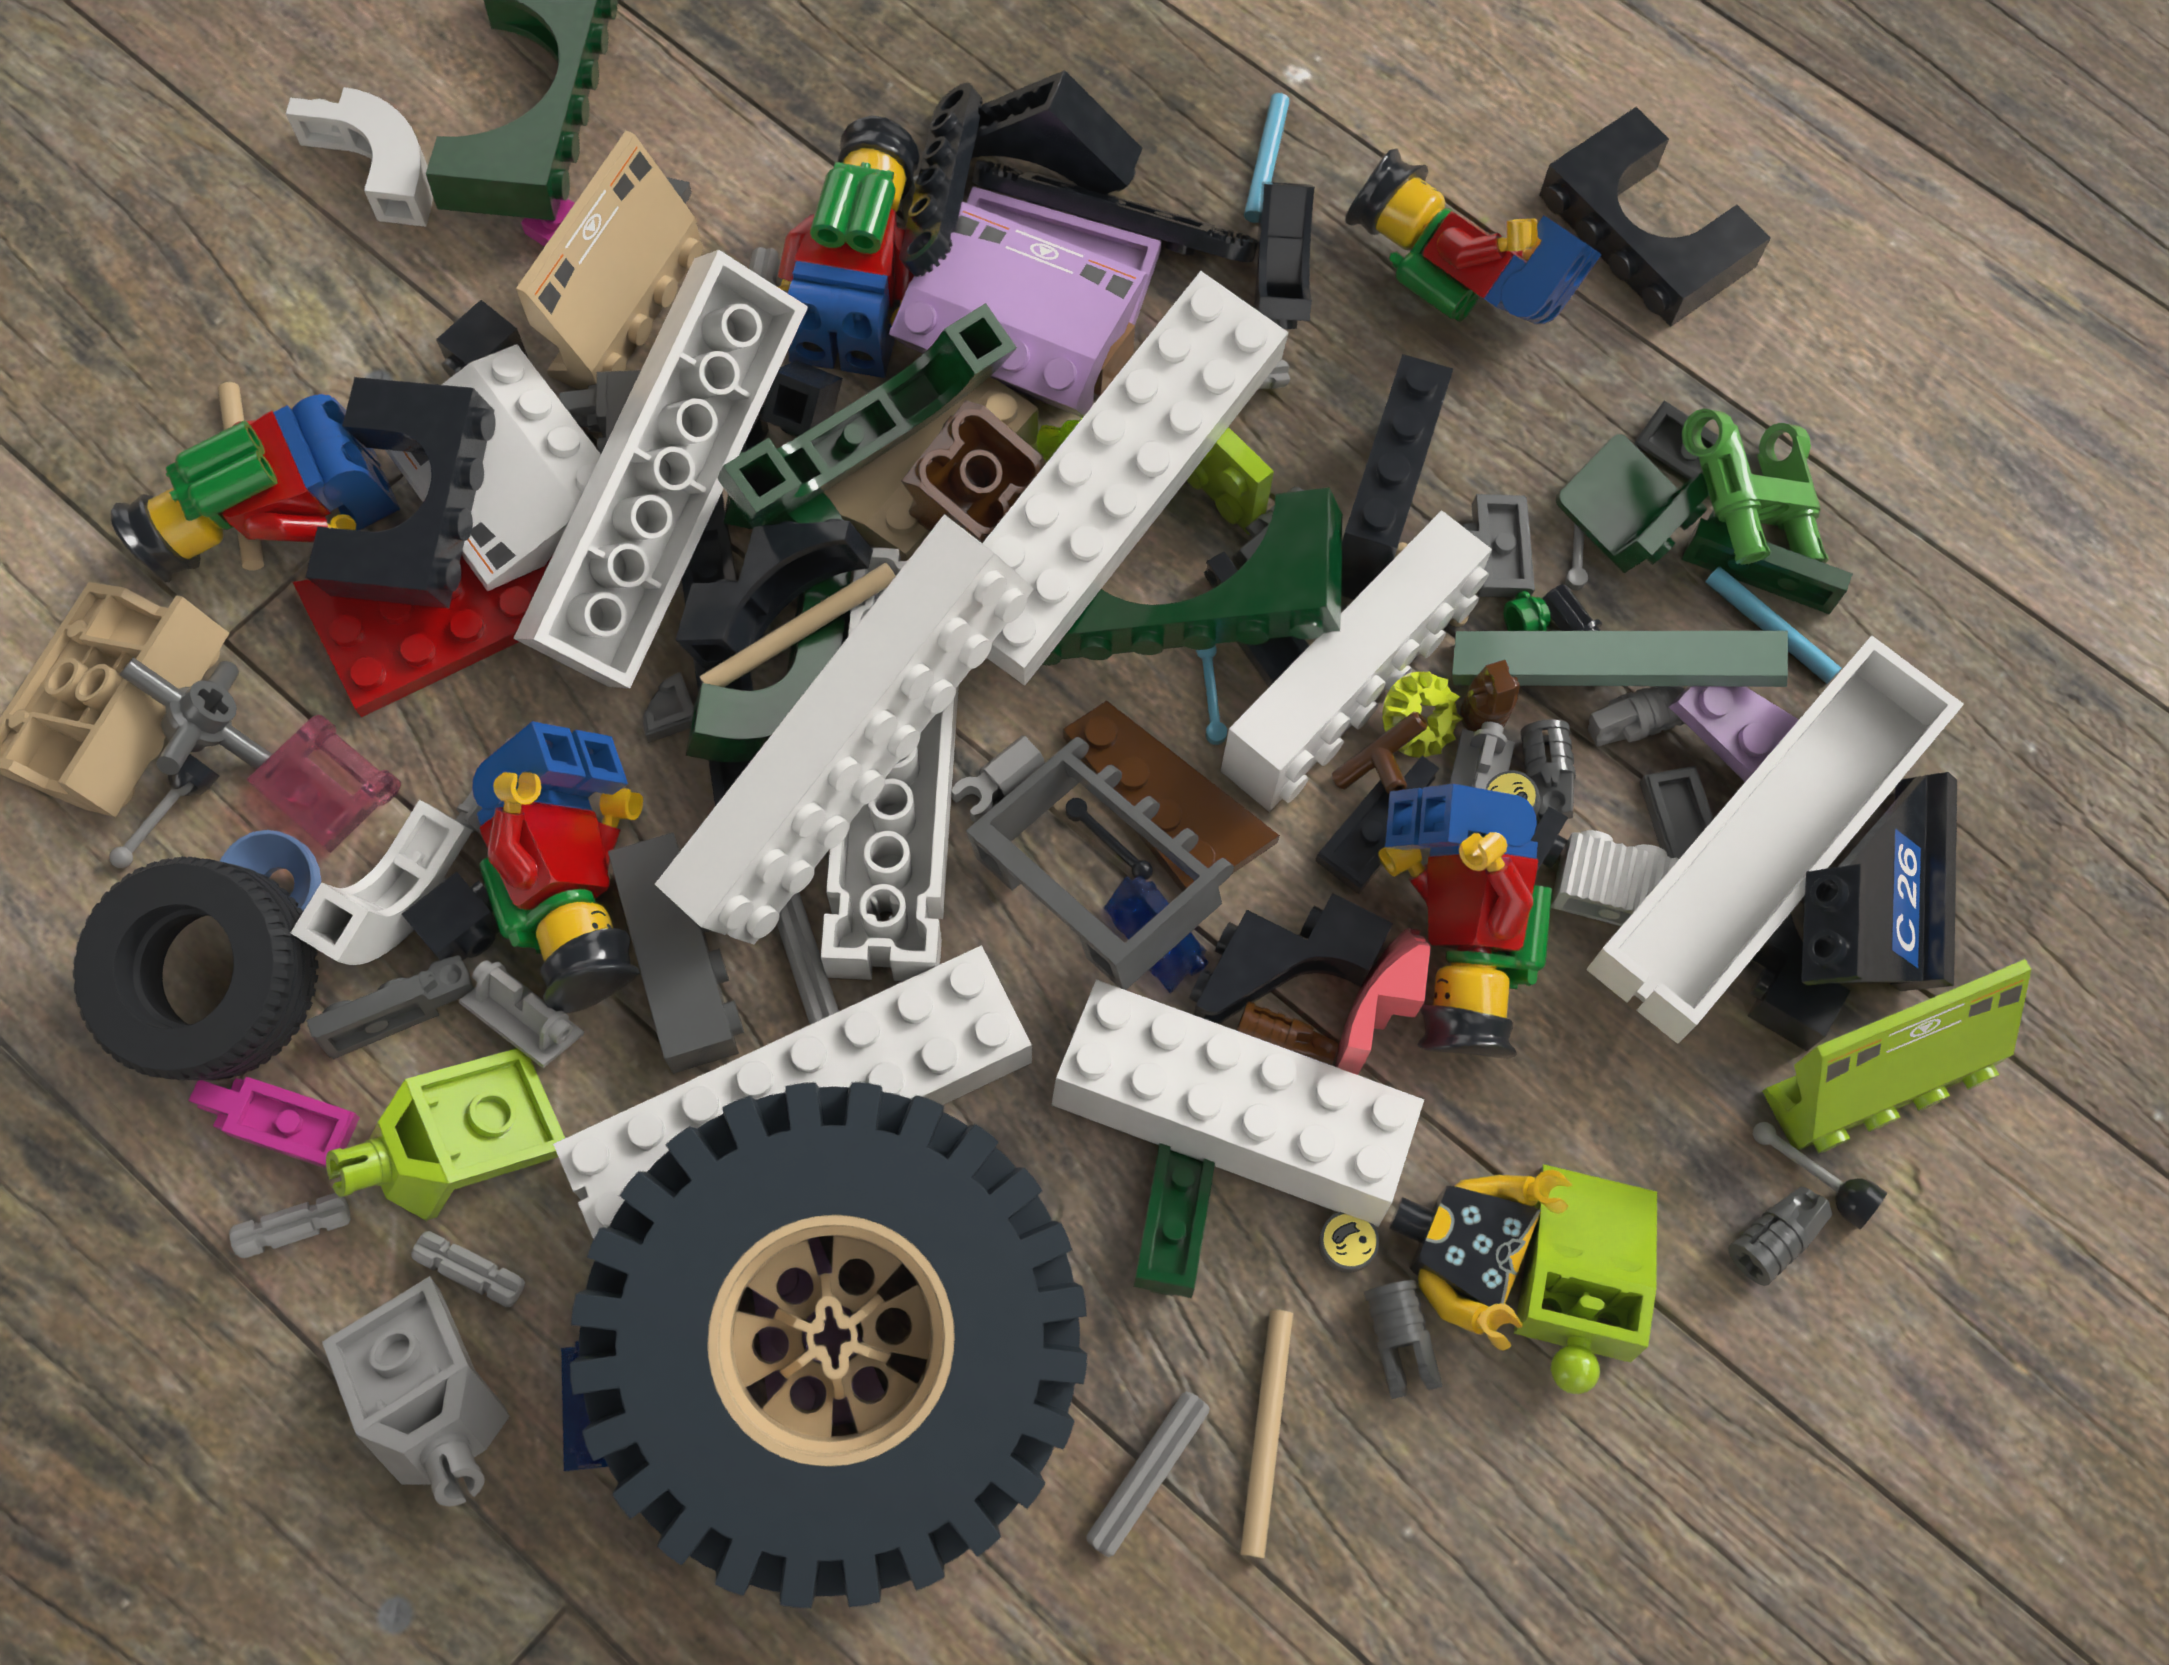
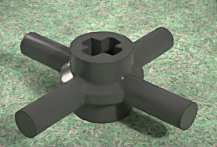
M134 657L120 672L119 675L165 706L166 714L162 718L161 727L169 743L156 763L161 772L167 775H175L181 769L190 752H199L206 746H216L219 744L262 774L274 763L276 756L232 726L231 720L235 717L237 708L233 697L228 691L239 675L237 666L232 662H220L208 681H198L191 687L179 689Z

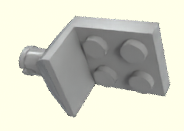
M429 1276L322 1341L357 1437L401 1484H432L433 1495L439 1504L443 1506H457L467 1502L459 1485L461 1477L464 1478L469 1493L473 1497L481 1491L484 1485V1476L474 1457L488 1448L510 1416L506 1407L475 1371L442 1292Z

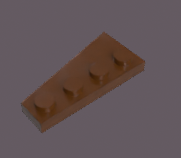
M1105 701L1063 729V738L1067 743L1076 737H1080L1089 745L1088 752L1081 761L1096 775L1108 765H1114L1122 772L1121 780L1113 789L1133 806H1136L1147 796H1151L1160 804L1159 811L1151 821L1172 839L1187 828L1198 835V842L1189 853L1208 869L1219 859L1225 858L1234 866L1233 874L1278 843L1280 837L1278 833L1110 702ZM1136 831L1182 892L1194 882L1190 876Z

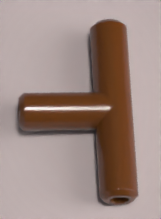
M1413 711L1333 771L1332 779L1340 789L1345 790L1375 768L1387 794L1390 795L1391 791L1405 790L1407 783L1393 754L1427 729V722L1419 712Z

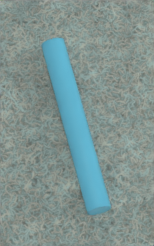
M1275 93L1271 96L1244 212V218L1252 223L1259 222L1262 181L1272 182L1290 102L1289 97L1282 93Z
M1720 566L1708 577L1706 583L1763 631H1788V652L1826 684L1842 669Z

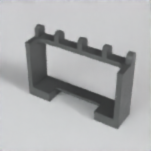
M1076 737L969 827L966 832L977 860L1012 891L1022 884L1079 936L1086 958L1119 988L1127 990L1222 904L1219 886L1231 876L1234 866L1225 858L1219 859L1209 869L1189 853L1197 844L1198 835L1187 828L1172 839L1151 821L1159 811L1160 804L1151 796H1147L1136 806H1133L1113 789L1121 780L1122 772L1114 765H1108L1096 775L1080 761L1087 754L1089 745L1082 738ZM1078 783L1089 790L1194 880L1189 887L1126 943L1011 842Z

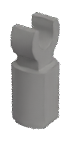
M1020 736L980 769L981 774L978 777H966L959 780L951 790L952 799L957 803L970 794L980 797L981 801L970 810V819L975 823L992 809L993 800L997 797L1002 799L1039 769L1045 763L1044 758L1026 736Z

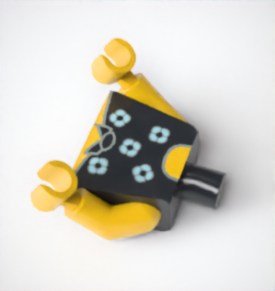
M1545 1170L1536 1178L1532 1176L1494 1175L1460 1180L1455 1186L1445 1187L1438 1196L1433 1210L1404 1197L1400 1199L1389 1229L1419 1242L1410 1265V1270L1418 1276V1287L1442 1320L1475 1334L1485 1333L1492 1345L1498 1350L1505 1351L1510 1348L1511 1344L1508 1339L1496 1331L1501 1325L1507 1323L1514 1324L1517 1328H1522L1523 1326L1514 1310L1505 1305L1541 1212L1540 1209L1533 1206L1540 1201L1550 1212L1559 1214L1567 1210L1568 1204L1564 1200L1554 1197L1549 1198V1193L1554 1187L1560 1185L1572 1186V1183L1563 1174L1556 1170Z

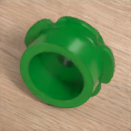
M1527 591L1517 593L1515 600L1509 601L1504 605L1503 616L1508 631H1546V627L1550 625V611L1545 601L1540 597H1530Z

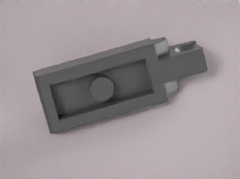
M460 955L442 961L432 962L428 971H421L419 975L387 981L377 991L354 1001L345 1000L331 1004L324 1009L322 1014L306 1021L312 1038L329 1058L335 1059L439 1016L438 1007L464 997L474 989L465 963Z

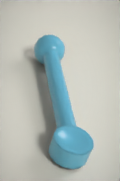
M1216 645L1207 650H1196L1198 657L1203 662L1210 720L1205 736L1207 741L1213 745L1222 744L1227 737V728L1220 722L1213 657L1217 652Z

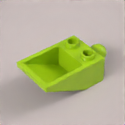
M1543 1164L1540 1173L1545 1170L1559 1171L1572 1183V1186H1556L1549 1193V1198H1560L1568 1204L1567 1210L1563 1213L1556 1214L1550 1212L1540 1201L1535 1205V1208L1540 1209L1541 1212L1528 1243L1517 1317L1523 1326L1522 1328L1515 1326L1514 1334L1565 1346L1552 1359V1378L1563 1391L1570 1394H1583L1590 1391L1596 1385L1600 1376L1599 1362L1594 1354L1631 1363L1648 1348L1657 1278V1191ZM1542 1303L1551 1305L1556 1312L1542 1309ZM1606 1318L1611 1321L1613 1326L1599 1323L1597 1319Z

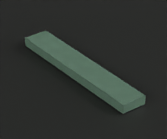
M1456 631L1452 678L1454 685H1471L1473 679L1486 665L1506 660L1510 675L1517 677L1520 686L1787 687L1788 631Z

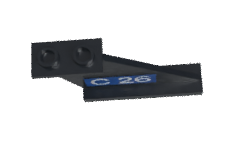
M1949 772L1901 779L1895 786V802L1838 867L1806 872L1801 982L1806 985L1825 983H1890L1891 986L1899 991L1954 986L1957 779Z

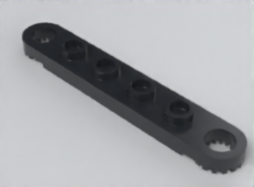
M970 83L956 86L939 101L928 128V138L922 153L923 159L918 178L915 182L916 188L912 205L908 211L909 217L899 255L900 261L915 277L924 276L926 272L930 273L933 271V264L938 267L940 265L938 259L945 260L947 257L945 254L950 253V247L953 246L950 237L951 233L956 231L980 120L978 110L981 109V104H983V98Z
M977 160L972 182L976 185L1027 200L1028 203L1053 210L1059 209L1090 221L1107 223L1128 232L1167 241L1166 248L1173 252L1194 255L1196 249L1240 262H1253L1258 240L1249 235H1242L1243 233L1240 232L1233 236V230L1228 231L1223 228H1214L1215 225L1030 171L1024 173L1009 165H1004L1002 169L1001 163L998 162L995 167L993 161Z

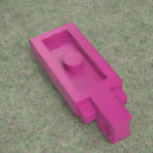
M247 1076L245 1080L235 1078L230 1089L198 1080L188 1100L198 1105L197 1108L218 1115L213 1127L221 1130L226 1135L326 1168V1155L328 1151L337 1148H347L360 1119L352 1111Z

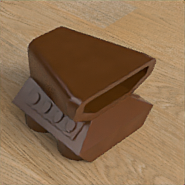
M965 401L958 411L946 420L941 432L901 480L913 498L909 514L929 532L932 531L945 514L983 543L1045 466V461L1042 455L984 405Z

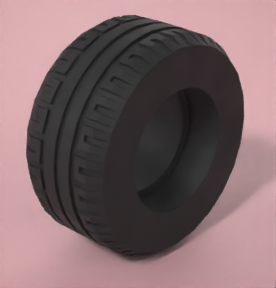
M182 856L175 857L174 859H161L159 862L154 861L147 864L146 867L135 869L132 874L128 873L124 876L121 882H116L111 886L109 892L104 893L101 897V902L97 903L93 907L91 915H88L85 922L86 925L82 928L79 935V942L76 945L77 952L73 961L74 993H76L75 1000L77 1006L81 1008V1018L86 1021V1028L90 1033H93L96 1043L101 1044L102 1049L107 1054H112L114 1060L118 1063H123V1066L129 1069H135L136 1072L149 1075L150 1077L172 1080H219L240 1076L247 1071L259 1068L260 1064H266L271 1060V1056L279 1054L282 1051V1047L290 1043L292 1040L291 1036L298 1033L300 1024L304 1023L307 1017L306 1010H310L313 1004L311 1002L312 996L315 997L316 988H314V982L317 983L318 981L316 969H319L318 960H315V956L318 955L317 949L290 933L302 915L303 910L297 908L298 903L293 897H289V892L284 888H280L279 884L274 880L268 879L267 876L256 873V871L234 864L190 856L187 858ZM204 916H212L224 929L230 941L233 952V975L227 993L215 1010L195 1024H188L175 1013L168 1002L163 986V965L168 949L176 936L193 921Z

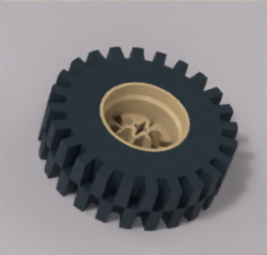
M816 1082L785 1086V1092L769 1095L757 1100L751 1096L736 1100L722 1107L723 1114L709 1120L699 1128L687 1127L666 1143L668 1151L647 1172L638 1171L627 1183L619 1195L624 1199V1202L616 1212L609 1227L599 1228L591 1244L587 1258L594 1260L589 1273L586 1290L576 1293L571 1325L580 1326L579 1357L570 1363V1376L573 1395L583 1393L585 1407L590 1420V1424L582 1431L586 1446L593 1461L604 1457L609 1470L618 1482L612 1495L630 1520L638 1513H641L648 1523L661 1534L657 1545L661 1551L680 1565H683L690 1556L702 1565L716 1571L714 1584L727 1591L744 1596L749 1585L764 1590L779 1592L780 1605L794 1608H812L815 1596L833 1597L846 1595L849 1607L878 1603L880 1602L882 1589L897 1586L910 1580L916 1591L928 1587L945 1578V1564L958 1558L969 1549L978 1557L1001 1538L998 1525L1010 1515L1019 1503L1026 1509L1030 1507L1046 1484L1041 1471L1048 1462L1054 1447L1064 1450L1075 1422L1068 1413L1075 1383L1084 1384L1087 1370V1353L1079 1347V1317H1086L1087 1312L1083 1286L1074 1282L1071 1266L1066 1254L1073 1251L1068 1235L1061 1222L1052 1221L1045 1205L1038 1196L1042 1189L1025 1167L1016 1168L996 1148L999 1142L987 1131L976 1124L967 1126L957 1118L944 1113V1106L931 1099L915 1095L910 1099L898 1094L883 1092L882 1085L864 1082H851L849 1087H819ZM833 1235L832 1274L824 1273L818 1276L808 1239ZM856 1258L868 1262L874 1272V1280L870 1289L858 1295L849 1294L844 1291L838 1279L839 1270L842 1265ZM903 1264L918 1284L885 1302L877 1291L897 1268ZM790 1268L804 1269L813 1280L812 1294L802 1303L793 1304L787 1302L778 1291L780 1276ZM747 1287L779 1306L774 1318L737 1311ZM827 1306L832 1307L833 1317L836 1319L839 1329H849L851 1333V1339L841 1342L840 1353H838L839 1365L837 1366L832 1365L831 1354H828L827 1346L825 1344H816L814 1340V1334L824 1330V1320H826L825 1308ZM842 1306L852 1310L853 1314L848 1316L843 1313ZM889 1308L904 1310L909 1315L911 1321L908 1335L902 1341L896 1343H888L882 1340L877 1335L875 1329L878 1316ZM815 1311L816 1318L812 1322L808 1321V1316ZM859 1322L863 1329L862 1342L857 1341L858 1332L855 1325ZM767 1326H776L786 1333L789 1340V1350L782 1359L766 1361L756 1353L754 1338L760 1329ZM803 1331H804V1332H807V1341H806V1342H807V1345H808V1348H809V1349H807V1350H805V1347H804V1344H803V1341H802V1333H803ZM853 1352H856L857 1354H855V1355L849 1360L848 1357H849ZM891 1352L928 1359L918 1384L886 1364L891 1356ZM816 1358V1359L820 1360V1361L822 1362V1364L819 1363V1362H817V1361H815V1360H813V1359ZM873 1366L885 1373L887 1387L881 1397L866 1401L860 1399L854 1393L852 1380L858 1370ZM779 1369L788 1380L761 1408L752 1398L746 1387ZM804 1376L816 1377L826 1387V1399L821 1406L813 1410L799 1408L791 1397L792 1385L796 1380ZM847 1396L858 1433L831 1437L833 1398L842 1399Z

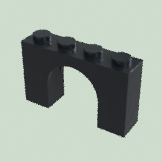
M1635 107L1549 164L1539 195L1544 199L1549 210L1558 214L1577 233L1581 241L1602 254L1600 257L1610 266L1613 274L1618 279L1625 281L1643 299L1646 307L1652 313L1658 314L1671 327L1756 268L1771 237L1737 204L1699 231L1683 237L1670 238L1653 235L1633 224L1624 214L1619 204L1618 196L1657 170L1669 138L1640 109Z
M1402 354L1342 540L1341 596L1355 600L1394 560L1453 368Z
M354 377L342 427L366 448L427 455L431 466V483L428 494L420 508L407 521L394 528L378 532L318 527L305 578L330 596L449 609L453 591L458 588L461 581L460 559L464 542L470 537L473 528L471 511L476 490L481 488L484 480L483 459L487 441L492 439L496 426L495 410L474 388Z

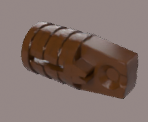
M1506 660L1486 665L1473 679L1460 708V716L1463 718L1461 721L1467 730L1475 732L1481 729L1484 722H1495L1503 726V728L1505 727L1517 703L1520 688L1517 677L1510 675Z
M1247 1001L1236 1031L1332 1066L1338 1048L1337 1041L1313 1031V1027L1301 1020L1288 1018L1284 1014L1270 1011L1271 1009L1256 1006L1255 1003Z

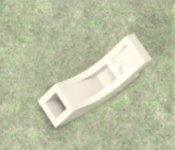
M345 87L343 88L339 103H332L323 99L306 100L290 98L286 116L300 145L352 151L372 160L364 192L378 221L426 227L433 201L432 192L426 177L428 165L411 126L398 110L374 95Z
M419 800L392 845L374 869L359 882L346 888H336L321 883L290 933L340 963L361 965L381 957L402 942L414 930L402 916V913L447 879L445 878L446 873L473 830L433 806Z

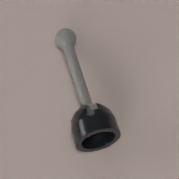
M189 754L179 772L175 775H168L171 790L125 845L116 847L110 852V863L116 868L128 867L133 861L132 853L179 797L203 794L214 784L220 775Z
M1760 1122L1753 1129V1137L1756 1142L1762 1145H1772L1835 1190L1838 1211L1844 1219L1858 1229H1862L1888 1194V1192L1867 1179L1857 1178L1842 1182L1777 1136L1774 1126L1768 1122Z

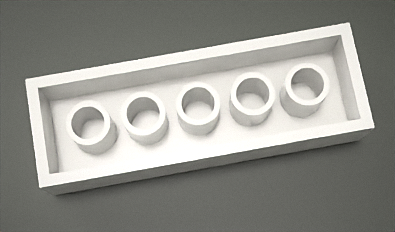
M1441 510L1341 613L1340 631L1323 633L1229 728L1221 772L1269 812L1281 799L1287 803L1291 802L1308 782L1309 778L1305 774L1316 762L1325 766L1337 754L1344 743L1340 737L1351 726L1358 730L1371 718L1378 707V704L1374 701L1386 689L1389 691L1397 680L1412 672V668L1409 665L1419 654L1427 658L1436 650L1446 635L1443 629L1449 624L1450 620L1453 618L1460 623L1474 609L1479 601V597L1475 594L1489 576V573L1484 568L1492 549Z
M1096 980L1057 1074L1052 1106L1157 1145L1162 1143L1171 1146L1170 1150L1202 1162L1204 1159L1213 1161L1218 1168L1336 1212L1348 1214L1379 1227L1392 1204L1424 1099Z

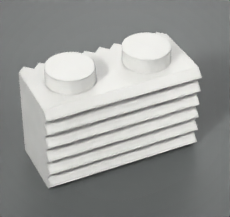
M1600 831L1573 832L1560 855L1561 858L1558 864L1550 908L1622 926L1679 859L1668 857L1664 849L1654 845L1641 844L1635 847H1626L1623 843L1615 844L1611 836Z

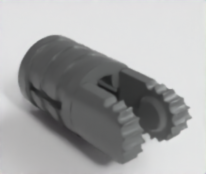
M1416 1280L1391 1283L1364 1292L1366 1301H1369V1312L1371 1318L1373 1317V1327L1379 1341L1377 1346L1391 1399L1406 1396L1408 1391L1407 1378L1403 1370L1398 1348L1413 1345L1419 1375L1424 1385H1426V1389L1432 1390L1443 1387L1429 1330H1426L1424 1324L1426 1321L1424 1314L1421 1312L1420 1298L1417 1297L1416 1290L1418 1287Z

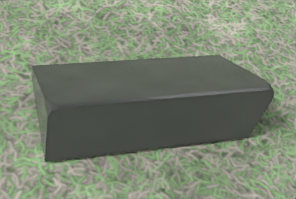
M1664 400L1634 444L1691 480L1701 473L1702 469L1698 456L1689 453L1682 440L1683 426L1689 416ZM1704 426L1701 433V442L1705 448H1710L1717 441L1718 435ZM1746 453L1747 460L1749 462L1751 456Z

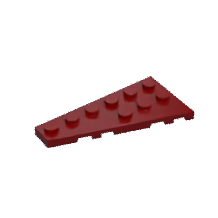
M461 555V581L458 588L453 591L449 609L330 596L308 579L292 583L355 710L362 718L518 643L519 641L513 638L551 558L545 566L487 591Z

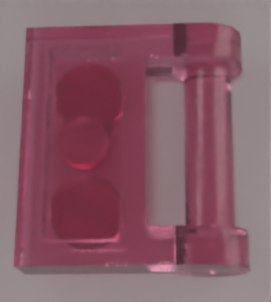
M316 715L308 720L247 778V781L259 793L329 853L378 806L391 801L401 787V781L391 772L377 769L336 734V726L323 715ZM321 749L363 786L352 796L307 757L314 750Z

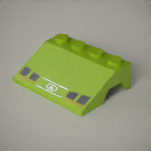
M2026 959L1816 1046L1794 1064L1795 1076L1762 1090L1790 1145L1798 1151L1814 1145L1819 1154L1850 1140L1851 1138L1847 1130L1864 1123L1868 1132L1877 1130L1901 1118L1896 1110L1913 1102L1917 1110L1920 1111L1949 1098L1950 1094L1946 1088L1963 1081L1967 1090H1970L1998 1077L2000 1074L1995 1066L2014 1055L2031 974V968Z

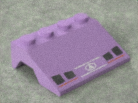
M962 202L956 231L951 233L950 237L953 244L950 247V253L945 254L947 256L945 260L938 259L940 265L936 267L933 264V271L930 273L926 272L924 276L920 275L919 277L914 276L906 290L889 335L906 347L924 353L936 341L943 329L986 303L1017 347L990 378L998 380L1012 390L1083 418L1093 406L1094 385L1110 347L1124 334L1148 277L1147 273Z

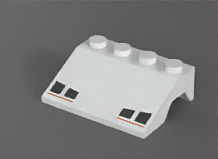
M517 344L470 362L442 384L474 388L495 410V432L492 439L487 441L483 459L484 480L481 488L476 490L471 511L473 528L470 537L464 542L462 557L487 591L545 566L554 554L601 456L600 452ZM386 450L417 495L424 502L431 483V466L428 456L421 453Z

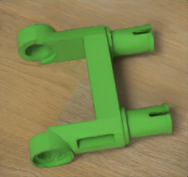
M1705 408L1692 413L1683 426V444L1689 453L1699 458L1715 517L1719 518L1721 522H1726L1735 553L1736 564L1754 563L1771 554L1769 547H1767L1761 524L1776 525L1779 529H1784L1790 551L1826 563L1829 559L1825 553L1816 523L1821 508L1806 461L1811 449L1810 437L1807 431L1801 426L1787 423H1777L1770 426L1762 435L1759 444L1760 454L1757 457L1763 476L1751 473L1738 426L1734 425L1729 415L1725 412ZM1714 419L1719 426L1718 439L1713 446L1705 448L1701 442L1702 429L1707 422ZM1787 432L1792 438L1793 446L1789 456L1780 461L1775 455L1774 446L1778 437Z

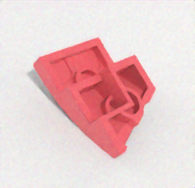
M1407 928L1403 930L1372 967L1347 1017L1338 1048L1335 1067L1359 1075L1372 1049L1374 1028L1384 1030L1392 1014L1413 1018L1417 1016L1425 1002L1430 945L1426 942L1424 936L1419 935V929Z

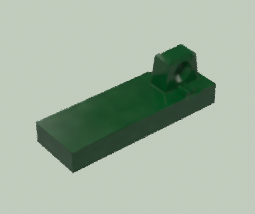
M1714 510L1707 520L1700 519L1686 544L1681 558L1683 561L1713 572L1720 566L1737 581L1829 615L1848 590L1853 573L1768 542L1766 544L1771 552L1768 557L1750 564H1736L1735 553L1726 522L1719 521V518L1715 517Z
M1160 1143L1134 1287L1168 1296L1177 1295L1192 1298L1195 1290L1215 1162L1204 1159L1202 1162L1170 1150L1171 1146Z

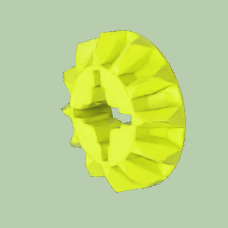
M1413 672L1397 680L1388 691L1382 711L1385 732L1413 711L1421 713V705L1435 706L1433 714L1427 718V729L1400 748L1398 751L1416 758H1420L1422 755L1424 757L1442 754V748L1447 743L1456 740L1453 734L1455 725L1463 718L1457 713L1456 701L1460 696L1451 692L1447 686L1448 679L1431 674V672Z

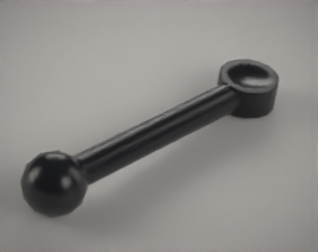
M1076 797L1067 802L1066 815L1070 820L1084 823L1132 868L1131 872L1136 880L1146 881L1150 879L1153 874L1151 864L1146 860H1138L1087 812V804L1083 799Z

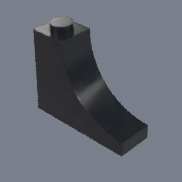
M1066 70L982 104L981 109L978 110L980 120L972 158L998 156L1028 161L1050 169L1078 186L1106 194L1125 189L1135 176V167L1143 148Z

